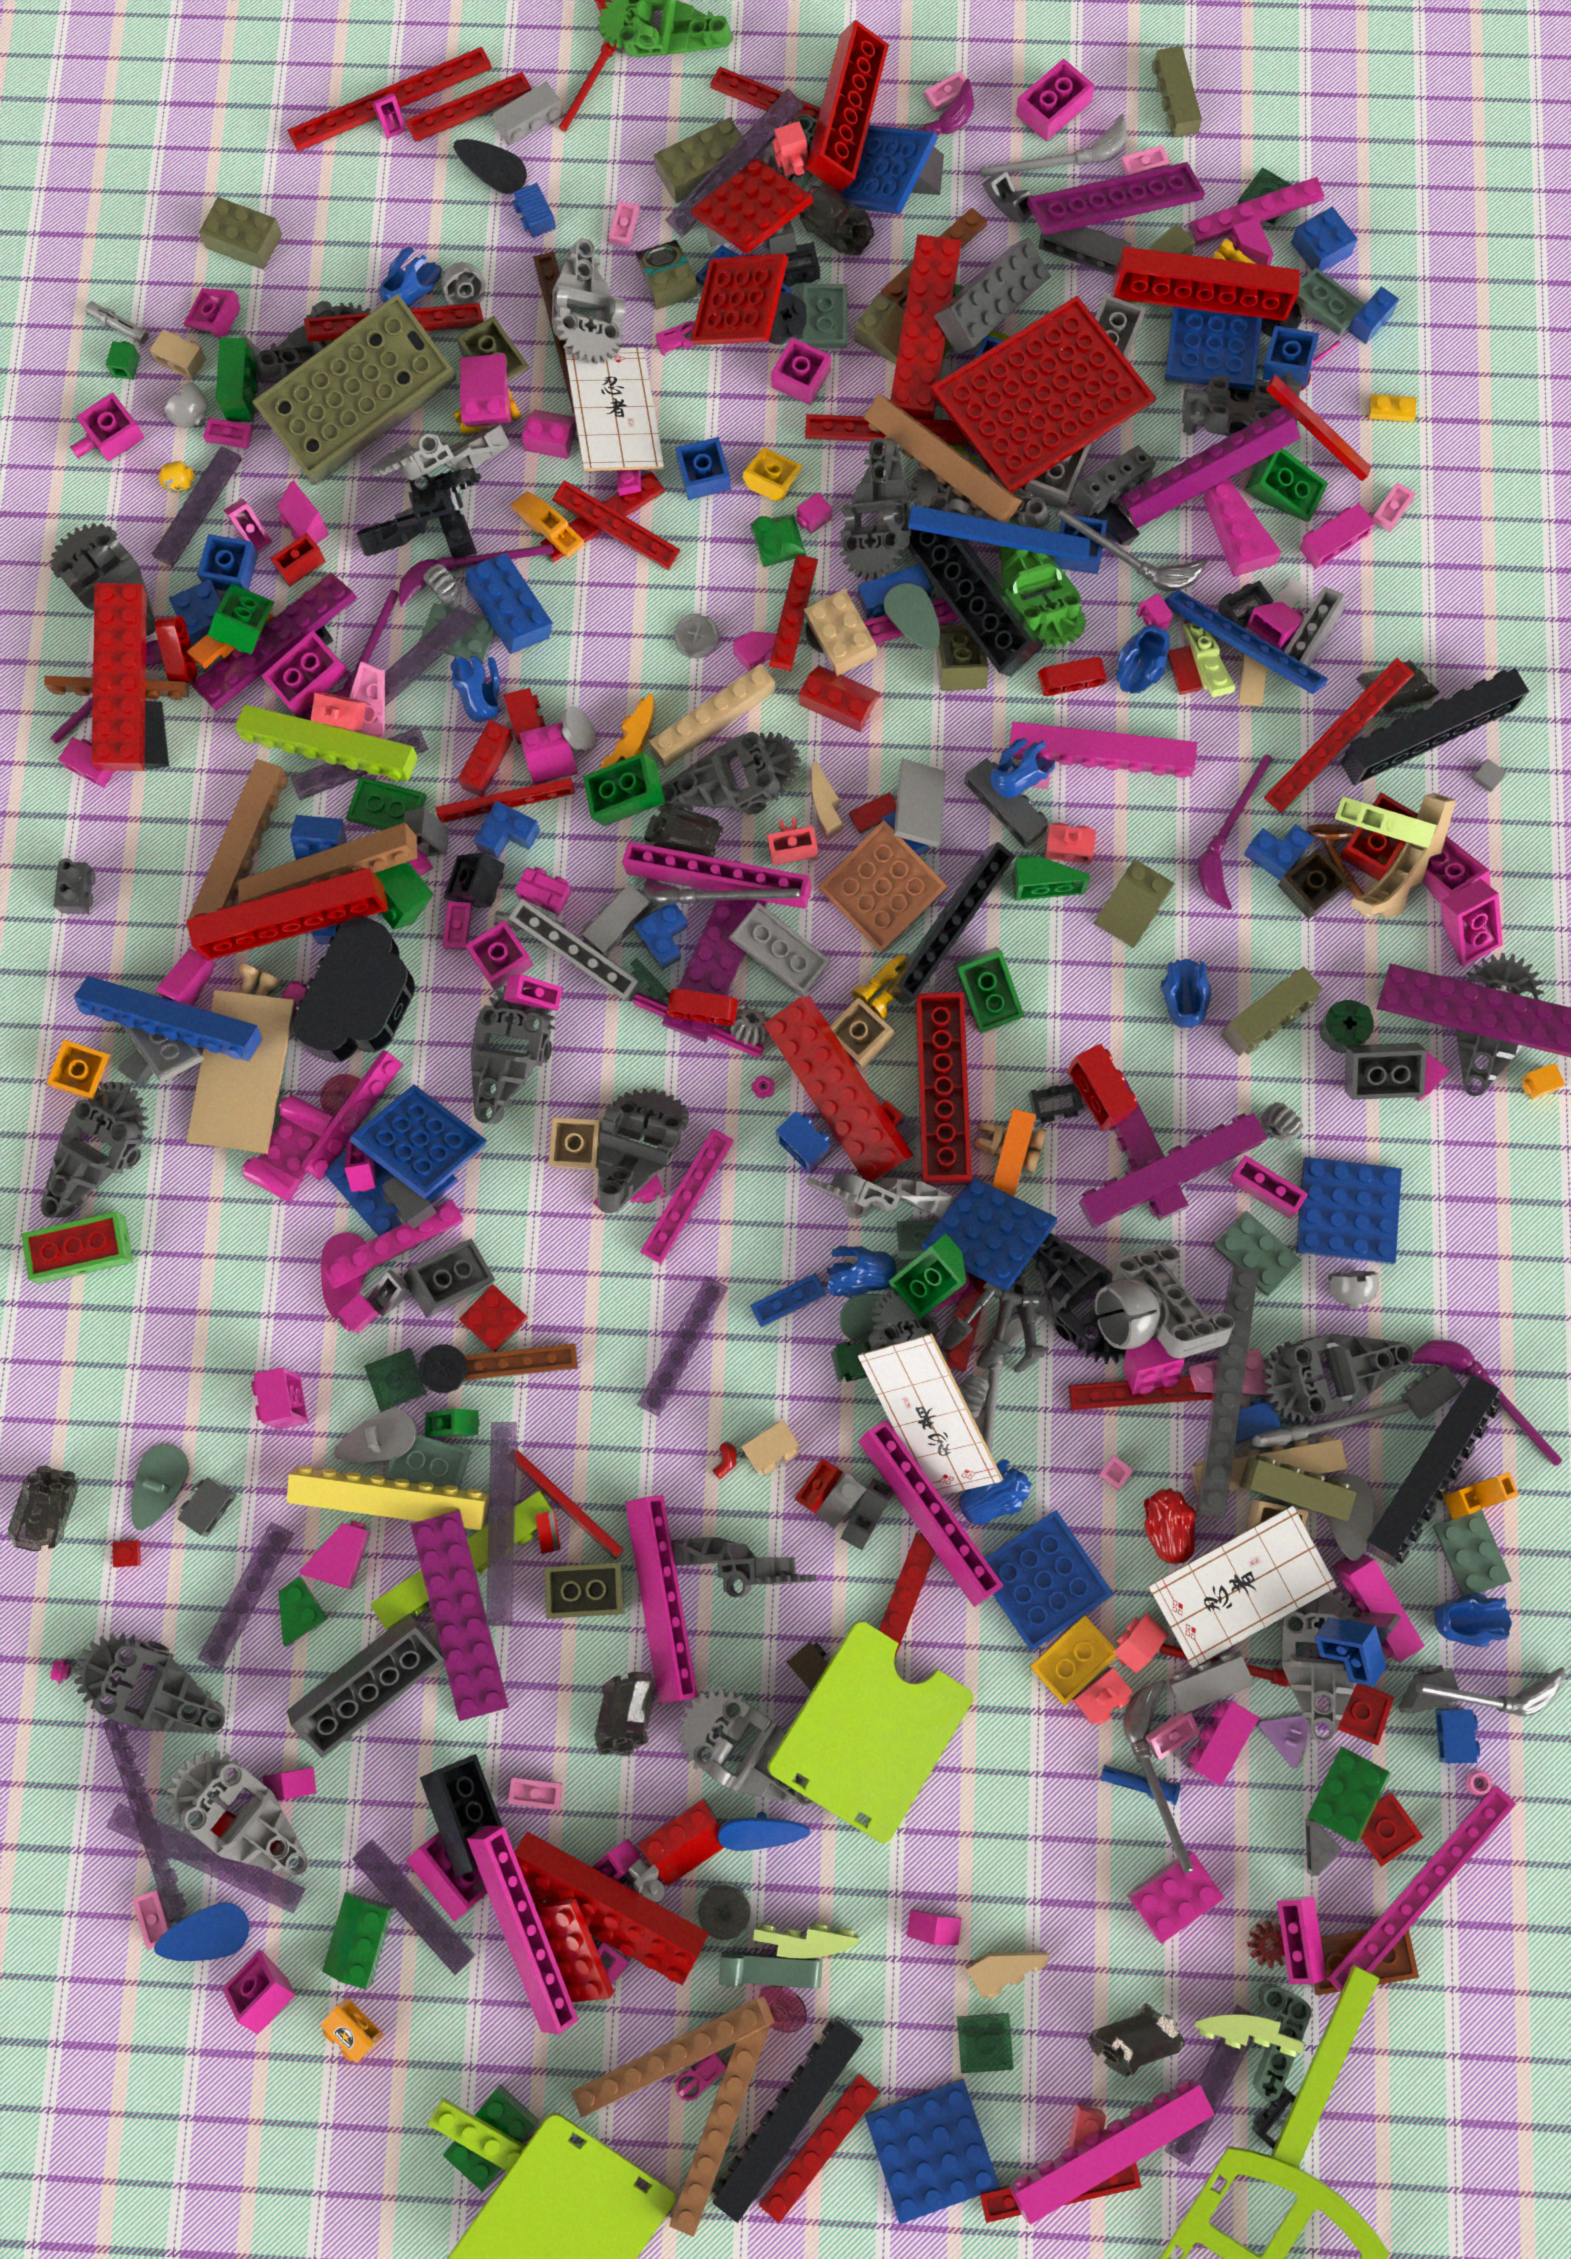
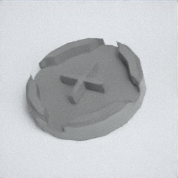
M691 614L682 618L676 625L674 641L677 649L683 655L699 659L708 656L715 650L719 641V631L711 618L700 616V614Z
M569 707L561 712L559 720L560 723L563 722L564 727L561 729L567 742L574 749H581L582 752L593 748L596 744V732L588 716L577 707Z

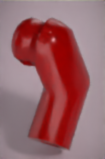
M724 1442L720 1445L719 1450L722 1452V1462L712 1470L719 1479H722L737 1463V1450L730 1442Z

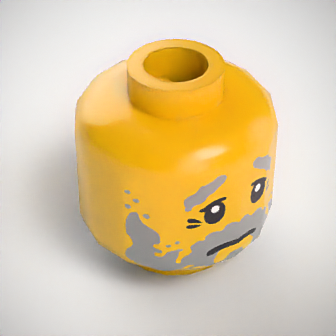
M183 461L166 463L158 473L161 486L170 493L190 489L192 480H194L192 468L187 467Z

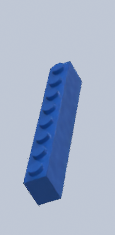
M87 976L74 995L79 1011L85 1015H94L108 1022L114 1021L129 1028H138L149 1034L165 1036L169 1040L185 1042L190 1046L202 1047L213 1053L219 1052L237 1060L250 1061L262 1041L258 1025L91 976Z

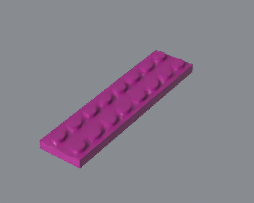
M1188 162L1032 196L1028 198L1027 205L1045 236L1203 200L1205 192Z
M330 573L264 626L252 654L240 652L235 648L226 658L218 661L205 674L199 676L191 684L192 687L217 711L265 673L312 630L316 632L357 599L356 595L333 573Z
M756 899L717 900L677 989L727 996L746 954L728 938L757 902L765 908L768 902ZM667 1013L662 1022L664 1027L705 1043L714 1026L711 1023L673 1018L667 1015Z
M1389 964L1377 1004L1378 1010L1571 1058L1570 1007Z
M458 1510L412 1522L410 1525L442 1655L445 1659L444 1663L458 1720L463 1721L509 1708L461 1511Z

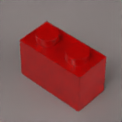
M305 533L270 558L276 571L289 587L326 562L320 548L308 533Z
M530 688L504 694L514 735L519 745L522 744L519 733L546 726L543 715L538 716L536 710L540 708L537 695L532 696Z

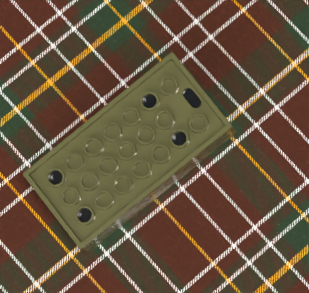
M396 294L252 402L315 486L457 379L448 361L400 295Z

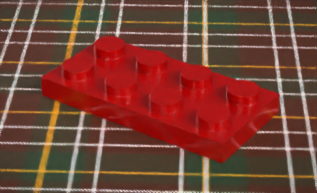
M576 1898L535 1904L571 2002L609 1999L615 1992Z

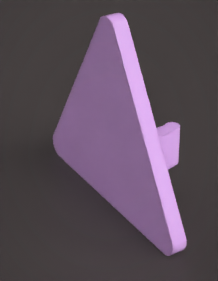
M1300 1715L1260 1721L1258 1727L1290 1767L1297 1768L1309 1735V1726L1306 1719Z

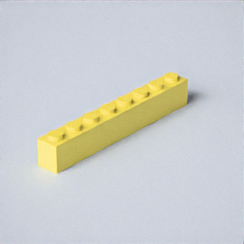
M300 1465L289 1473L287 1503L412 1521H420L460 1510L465 1528L482 1530L487 1523L489 1494L482 1493L480 1489H468L466 1491L459 1490L458 1487L453 1485L437 1487L430 1482L416 1484L409 1483V1480L402 1478L387 1480L381 1475L366 1477L361 1476L358 1472H347L344 1474L337 1473V1470L331 1468L316 1470L309 1465Z

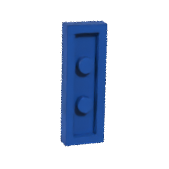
M816 1273L751 1304L750 1307L762 1328L825 1297L826 1293Z

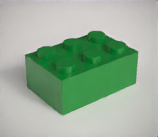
M219 338L216 400L226 420L232 422H254V413L258 411L252 402L255 400V393L259 392L255 373L257 359L254 357L253 347L249 346L246 338Z
M644 752L583 776L591 819L603 826L665 803L657 762Z
M1341 1746L1307 1817L1358 1845L1391 1773Z
M501 2084L497 2086L474 2115L521 2143L539 2120ZM453 2141L443 2154L481 2192L485 2190L501 2170V2167L456 2141Z

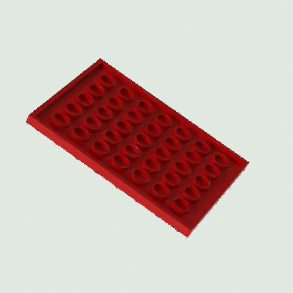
M1078 295L932 385L930 390L998 482L1010 492H1014L1155 403L1156 400L1155 395Z

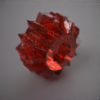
M1266 1921L1264 1929L1261 1924L1257 1923L1258 1933L1249 1932V1935L1255 1938L1254 1941L1247 1942L1248 1947L1255 1948L1250 1952V1956L1252 1958L1258 1957L1257 1963L1260 1966H1263L1267 1961V1966L1271 1969L1274 1968L1275 1961L1280 1966L1284 1965L1281 1958L1282 1955L1285 1956L1280 1924L1277 1923L1273 1927L1272 1922ZM1268 1939L1273 1942L1275 1941V1944L1272 1943L1274 1946L1272 1950L1264 1948V1945H1268L1265 1943Z

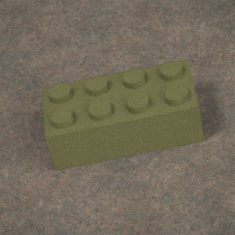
M731 117L655 153V168L675 203H678L735 175L751 162V150Z
M1303 966L1230 1021L1221 1036L1238 1056L1245 1052L1249 1055L1259 1047V1044L1264 1039L1268 1041L1282 1025L1284 1027L1288 1026L1296 1019L1295 1017L1300 1012L1305 1013L1314 1005V1002L1319 999L1317 994L1321 991L1322 987Z
M1257 1455L1256 1459L1248 1458L1239 1487L1348 1522L1357 1493L1349 1490V1484L1331 1479L1327 1483L1325 1482V1476L1307 1471L1303 1475L1300 1474L1301 1468L1283 1463L1279 1467L1276 1466L1277 1460Z

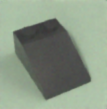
M472 1238L410 1267L403 1276L426 1319L449 1308L495 1280Z

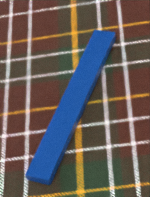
M911 505L909 529L1087 562L1089 558V538Z
M1177 590L1165 598L1164 602L1172 611L1309 693L1315 694L1326 685L1328 678L1186 593Z

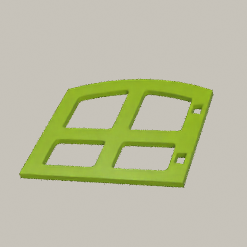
M1227 2146L1159 2259H1171L1169 2256L1176 2245L1183 2250L1178 2259H1185L1195 2243H1201L1223 2259H1285L1311 2215L1317 2209L1325 2213L1349 2237L1361 2253L1359 2259H1387L1389 2251L1361 2214L1341 2195L1321 2180L1273 2156L1249 2149ZM1238 2174L1267 2181L1297 2195L1294 2203L1261 2254H1256L1209 2222L1212 2214ZM1221 2175L1226 2179V2182L1221 2190L1217 2191L1212 2186L1218 2176Z

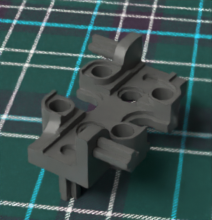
M1287 372L1286 376L1282 375L1281 380L1299 397L1302 382L1294 381V377L1291 376L1290 372ZM1214 376L1210 378L1208 385L1202 390H1184L1182 401L1183 432L1187 433V435L1195 434L1197 425H1203L1210 433L1225 435V433H1229L1230 423L1241 422L1249 426L1283 406L1266 391L1269 383L1267 381L1256 380L1254 392H1250L1248 402H1237L1230 398L1231 393L1228 390L1229 377Z

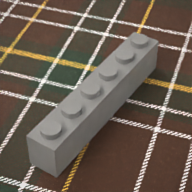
M521 899L509 916V919L622 999L628 1001L641 981L526 900Z

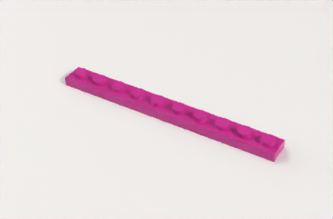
M1497 1785L1491 1788L1488 1794L1481 1799L1327 1977V1980L1340 1993L1353 1964L1371 1973L1514 1808L1516 1803Z

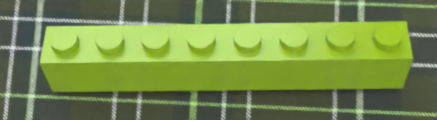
M246 704L234 726L240 739L246 743L252 744L254 742L262 744L269 749H282L289 754L298 753L309 759L317 758L324 760L332 765L336 763L345 765L352 770H365L372 775L388 776L395 781H409L418 760L413 746Z
M536 1492L468 1538L476 1572L478 1571L479 1574L485 1572L492 1567L490 1562L498 1557L500 1560L506 1558L513 1553L512 1548L519 1543L523 1546L534 1539L533 1534L538 1531L535 1515L554 1511L543 1492ZM422 1570L370 1604L385 1630H389L409 1613L411 1616L415 1614L417 1617L429 1609L427 1605L430 1602Z

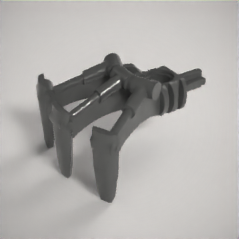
M1023 1269L1008 1291L987 1282L983 1286L985 1291L975 1302V1307L963 1320L957 1317L948 1328L942 1340V1346L950 1350L960 1344L973 1329L969 1325L970 1321L994 1296L1000 1299L997 1325L994 1337L991 1341H988L987 1346L977 1360V1366L980 1368L989 1367L1007 1352L1010 1345L1002 1342L1007 1322L1010 1321L1014 1305L1020 1316L1025 1339V1355L1014 1368V1372L1025 1371L1039 1358L1044 1357L1048 1347L1037 1345L1035 1332V1306L1039 1304V1296L1037 1293L1029 1294L1027 1287H1025V1269Z

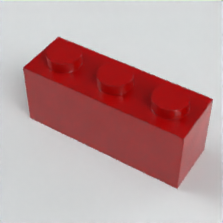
M491 720L488 721L458 777L462 789L479 797L484 796L513 741L510 728Z

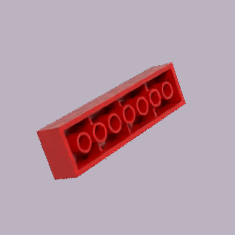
M854 20L840 34L805 166L806 170L839 193L855 180L889 47L888 43L857 20Z
M917 234L890 399L914 419H934L937 399L930 390L932 385L940 381L947 339L934 314L954 296L962 240Z
M1123 246L1113 276L1112 297L1126 301L1286 321L1299 294L1300 270Z
M95 583L91 763L97 771H144L147 593L142 584Z
M359 868L353 873L334 875L331 879L322 882L313 881L308 886L301 888L292 887L286 889L283 893L267 894L262 899L255 901L246 900L234 907H221L216 912L209 914L200 913L186 921L192 947L210 961L341 924L354 917H366L389 909L382 882L370 868Z
M964 992L920 993L915 999L922 1182L930 1186L967 1185L971 1183L972 1170Z
M810 996L799 997L763 1024L864 1180L874 1183L914 1156Z
M526 1832L514 1853L534 1904L576 1898L591 1935L597 1937L601 1942L620 1950L624 1955L643 1963L647 1968L661 1973L670 1981L677 1982L683 1986L709 1932L532 1833Z

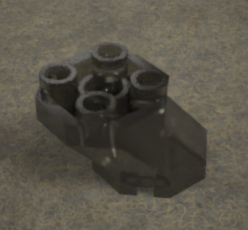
M811 186L807 192L812 195L813 203L805 208L803 212H800V220L806 231L814 233L841 254L860 255L874 236V228L866 210L858 208L832 188Z
M1409 659L1403 663L1414 672V675L1383 706L1382 710L1388 715L1398 708L1429 704L1440 693L1432 683L1427 681L1428 677ZM1384 670L1365 672L1356 680L1366 690Z
M669 803L660 805L657 810L661 813L658 816L653 815L648 823L644 834V840L648 843L645 845L714 857L716 842L723 833V827L719 825L718 820L710 816L675 807Z
M39 1466L36 1471L31 1472L22 1481L21 1492L8 1526L7 1536L9 1539H13L12 1544L14 1547L35 1552L40 1551L41 1546L48 1545V1549L55 1548L64 1538V1529L78 1491V1482L75 1480L74 1472L60 1471L49 1466Z
M634 1671L627 1673L628 1678L621 1680L619 1675L602 1685L603 1700L594 1734L600 1755L619 1753V1756H629L634 1753V1749L648 1743L647 1728L656 1694L655 1682L651 1673Z
M1147 2003L1138 2008L1132 2017L1095 2029L1087 2037L1092 2051L1097 2056L1102 2053L1106 2057L1104 2063L1125 2077L1130 2074L1134 2075L1142 2065L1179 2053L1185 2045L1184 2038L1176 2029L1178 2026L1177 2022L1167 2014L1164 2016L1159 2014Z

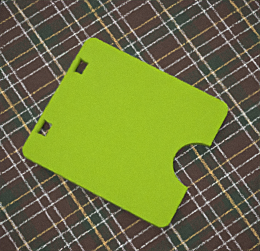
M859 1620L853 1623L777 1747L768 1762V1771L778 1780L880 1843H886L893 1837L971 1706L973 1693L937 1668L929 1677L920 1682L910 1683L903 1681L897 1674L894 1665L895 1653L899 1643L865 1621ZM797 1773L807 1778L804 1787L793 1781ZM859 1812L869 1817L866 1825L855 1819Z
M556 2112L550 2113L540 2124L446 2259H637L673 2207L675 2195L670 2187L563 2115ZM572 2133L585 2140L580 2147L569 2140ZM638 2177L650 2184L645 2191L635 2185Z

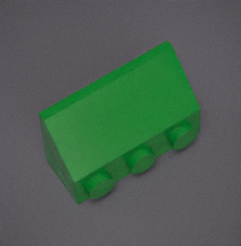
M409 862L375 872L374 874L383 884L389 909L380 912L393 930L412 925L434 895Z
M946 1233L888 1281L919 1319L966 1283L962 1251Z
M345 1892L322 1972L341 1983L362 1989L369 1988L373 1984L394 1905Z

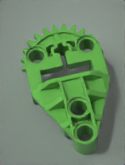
M613 0L612 3L605 2L607 9H601L603 16L598 17L600 22L598 27L605 42L609 41L612 47L616 44L618 49L623 45L627 55L632 57L670 55L728 46L733 40V34L725 17L713 16L712 12L709 11L706 16L694 9L692 5L677 0ZM663 10L658 33L657 29L652 27L655 11Z
M1008 522L1009 524L1019 525L1015 522ZM998 545L1000 549L999 559H1001L1002 589L1042 643L1045 644V647L1049 648V645L1053 644L1055 648H1058L1059 643L1067 646L1068 641L1074 643L1075 639L1080 638L1081 632L1085 630V613H1081L1080 593L1063 570L1047 554ZM1053 587L1052 592L1045 593V598L1042 595L1026 600L1021 598V596Z

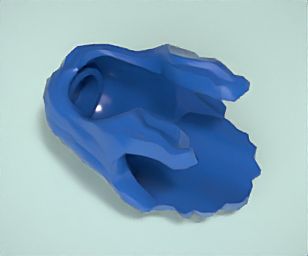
M410 246L402 249L396 259L390 264L388 276L379 287L381 300L385 303L396 294H399L409 308L417 299L433 291L434 285L441 279V266L436 265L435 262L424 264L426 256L422 255L420 258L415 257L406 266L404 271L401 269V266L414 250Z
M1148 625L1124 645L1118 655L1117 664L1119 669L1116 671L1117 682L1120 683V689L1123 692L1139 694L1152 683H1157L1161 679L1166 669L1167 655L1170 649V637L1167 631L1159 628L1157 625Z
M455 657L450 665L453 672L452 683L454 688L460 693L468 717L475 722H486L496 718L498 713H500L498 702L500 679L495 659L488 657V667L492 681L486 684L483 682L485 670L478 657H470L472 665L470 661L464 658Z
M1025 738L1016 739L1002 753L999 764L992 769L990 775L991 785L997 794L1004 798H1013L1020 795L1027 788L1036 785L1039 781L1047 779L1049 773L1055 769V760L1035 757L1046 747L1043 740L1040 743L1034 742L1024 750L1020 766H1015L1011 757L1028 742Z
M1177 959L1175 963H1168L1167 975L1165 980H1162L1160 989L1163 992L1172 1022L1180 1028H1193L1204 1021L1211 999V985L1206 975L1207 966L1202 961H1200L1199 965L1198 962L1190 959L1181 961Z
M839 1246L832 1249V1257L857 1256L858 1261L855 1264L850 1262L834 1263L832 1268L827 1267V1273L832 1275V1277L828 1279L826 1290L831 1295L852 1298L869 1291L886 1290L891 1287L888 1281L897 1274L894 1258L887 1252L871 1251L863 1246Z
M1001 1459L996 1464L1003 1478L1001 1482L965 1490L960 1496L959 1505L961 1512L971 1524L984 1525L996 1517L1005 1514L1013 1515L1022 1509L1021 1506L1024 1500L1029 1497L1032 1483L1028 1481L1029 1479L1024 1473L1017 1469H1010L1008 1471L1007 1465L1010 1463L1008 1460Z
M1474 1592L1440 1604L1435 1610L1434 1623L1437 1631L1447 1640L1471 1646L1486 1647L1492 1640H1505L1509 1637V1630L1512 1626V1621L1509 1617L1511 1612L1506 1610L1507 1601L1504 1597L1487 1598L1482 1593Z

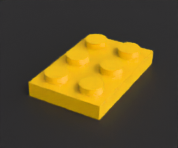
M1084 1615L1029 1667L1065 1706L1110 1664L1117 1655L1114 1653V1646Z

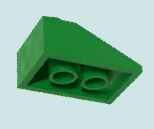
M1282 448L1257 463L1245 490L1260 502L1309 522L1328 483Z
M231 583L215 612L207 636L214 638L217 642L231 645L240 652L252 654L275 602Z
M1022 855L1016 858L1012 872L1015 901L1085 894L1090 881V874L1040 856Z
M994 947L953 963L959 983L980 1033L1025 1017L1002 950Z

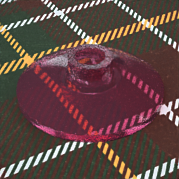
M340 1074L328 1080L323 1086L320 1095L323 1110L335 1118L361 1080L349 1074ZM346 1092L345 1098L339 1099V1093Z
M768 1986L761 1991L758 1998L765 1997L775 2021L770 2027L784 2033L796 2032L802 2028L807 2017L806 2007L794 1991L784 1986Z

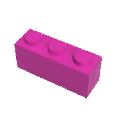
M1359 503L1352 508L1348 506L1335 519H1327L1321 525V528L1316 531L1310 530L1302 538L1303 542L1300 550L1313 567L1317 569L1370 535L1375 523Z
M1246 1155L1239 1161L1228 1179L1230 1183L1289 1219L1296 1215L1308 1195L1305 1191Z
M1314 1896L1289 1897L1278 1900L1277 1906L1289 1984H1315L1326 1980L1327 1976Z

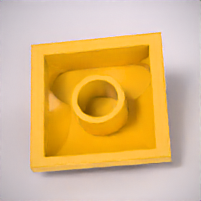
M763 447L744 470L742 478L750 490L773 501H780L786 497L787 490L802 470L803 465Z

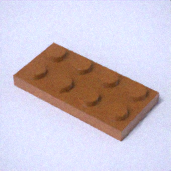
M1369 1928L1320 1937L1327 1977ZM1409 1929L1371 1972L1380 1978L1377 1985L1419 1978ZM1327 1979L1312 1984L1316 1996L1339 1992Z

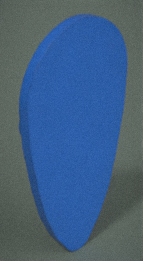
M759 1812L756 1818H738L725 1823L718 1831V1840L723 1847L730 1850H758L801 1840L810 1835V1828L794 1821L767 1818L766 1813Z
M218 1903L172 1926L156 1942L154 1951L161 1957L175 1961H202L230 1956L239 1951L247 1940L249 1934L248 1918L244 1911L234 1904Z

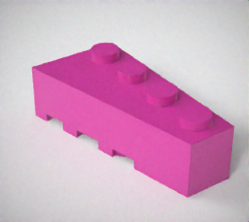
M1229 479L1224 480L1206 490L1203 500L1233 577L1276 565L1281 554L1280 549Z
M1363 1554L1357 1561L1345 1557L1331 1566L1355 1602L1360 1613H1394L1401 1617L1392 1632L1381 1643L1382 1652L1387 1658L1391 1657L1400 1663L1425 1647L1375 1559Z

